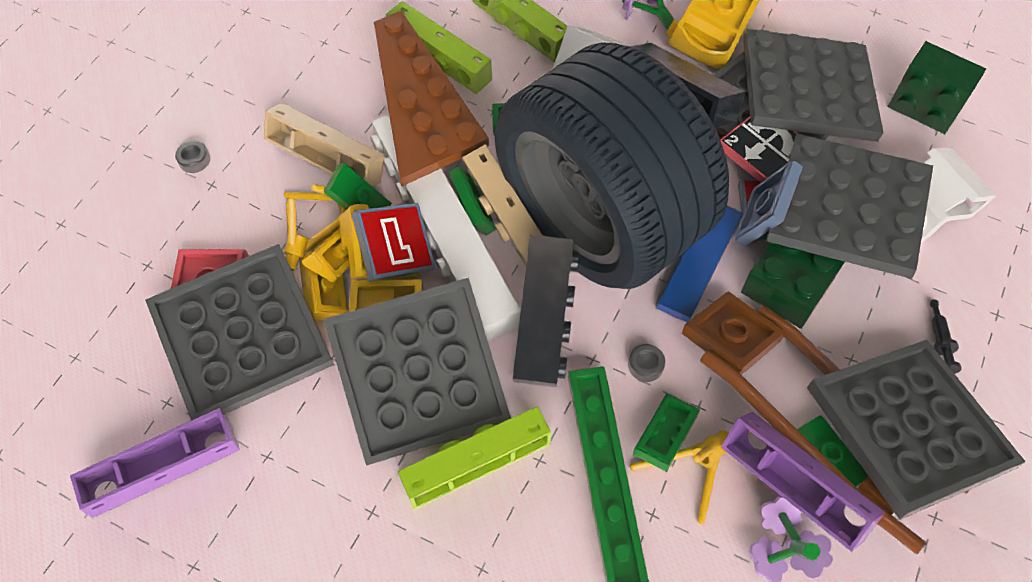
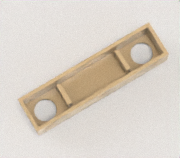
M284 103L265 111V140L330 174H333L337 165L345 163L372 187L381 183L384 154Z
M485 144L462 157L464 164L482 194L478 200L487 215L494 214L498 221L494 226L503 242L510 240L526 266L530 235L542 236L512 186L505 180L501 168Z

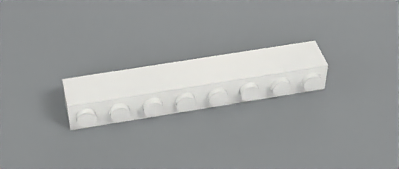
M387 115L372 121L374 135L370 136L372 145L376 151L385 155V170L389 177L395 176L398 181L395 183L402 202L408 200L409 204H419L431 252L435 251L438 257L435 261L442 278L449 277L451 282L469 278L488 342L519 328L521 310L442 169L401 187L390 117Z

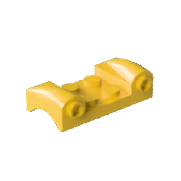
M691 0L680 22L674 19L665 34L670 38L667 44L700 63L720 70L731 57L760 0Z

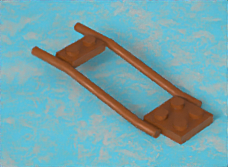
M729 291L684 325L682 334L705 351L700 359L701 363L729 383L773 428L882 509L885 513L877 524L916 555L919 554L927 542L892 516L894 511L870 477L867 476L860 486L856 488L742 376L744 372L780 343L783 337L789 340L824 375L839 371L840 369L795 326L767 306L763 305L757 312Z

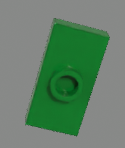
M345 163L337 165L323 191L345 210L349 206L356 204L368 205L369 209L392 205V202Z
M459 166L451 170L449 174L458 192V199L473 226L486 236L495 231V223L491 215H487L478 200L482 195L471 176Z
M666 393L636 444L633 455L668 472L696 421L700 409Z
M822 415L797 429L855 487H858L868 476Z

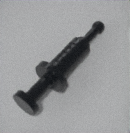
M933 299L930 301V307H932L934 313L931 322L936 338L933 348L939 355H943L945 363L956 374L962 370L961 364L956 362L953 353L958 351L959 345L956 340L951 338L946 317L940 314L939 301Z

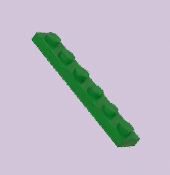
M605 366L568 371L569 386L606 582H649Z

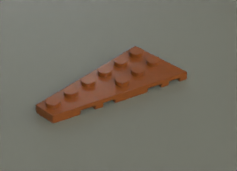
M399 11L375 21L374 27L401 187L463 159L462 157L485 144L489 147V137L403 12Z

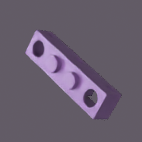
M218 408L71 474L70 478L79 509L94 518L239 451L240 448L229 419ZM223 432L226 435L227 439L206 448L205 441L211 433ZM106 481L116 484V490L95 498V491L100 484Z
M754 412L738 417L721 446L723 450L851 552L865 541L885 513ZM749 431L764 441L767 446L764 449L754 448L748 439ZM846 505L865 519L866 523L861 526L850 523L845 516Z

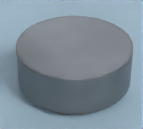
M188 141L178 147L175 159L183 171L197 173L209 165L210 154L203 143Z
M639 345L630 354L628 362L629 371L639 381H655L663 373L666 363L665 356L654 345Z

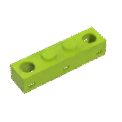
M473 0L476 5L494 17L499 24L506 26L520 40L526 41L555 63L567 29L565 23L533 0Z
M401 1L386 13L387 17L402 11L442 71L473 93L477 94L492 81L490 58L404 1Z
M538 406L496 426L493 424L484 425L473 433L474 436L461 442L459 440L450 441L441 446L438 453L397 471L413 509L550 445L551 430Z

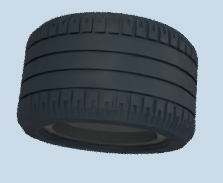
M601 42L587 46L513 95L499 112L495 129V148L505 180L516 192L542 236L573 239L572 250L579 251L577 272L594 283L618 289H633L647 283L657 273L712 231L726 211L729 195V170L722 143L712 121L689 88L665 65L645 52L610 42Z

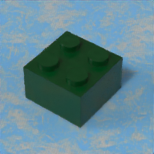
M925 41L909 65L887 107L945 135L987 68Z
M770 243L749 272L741 293L760 305L767 306L788 322L802 329L845 262Z

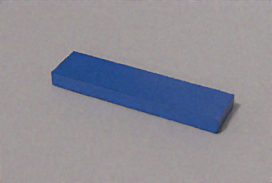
M727 206L717 226L685 251L658 303V310L684 322H688L691 319L742 218L743 212Z

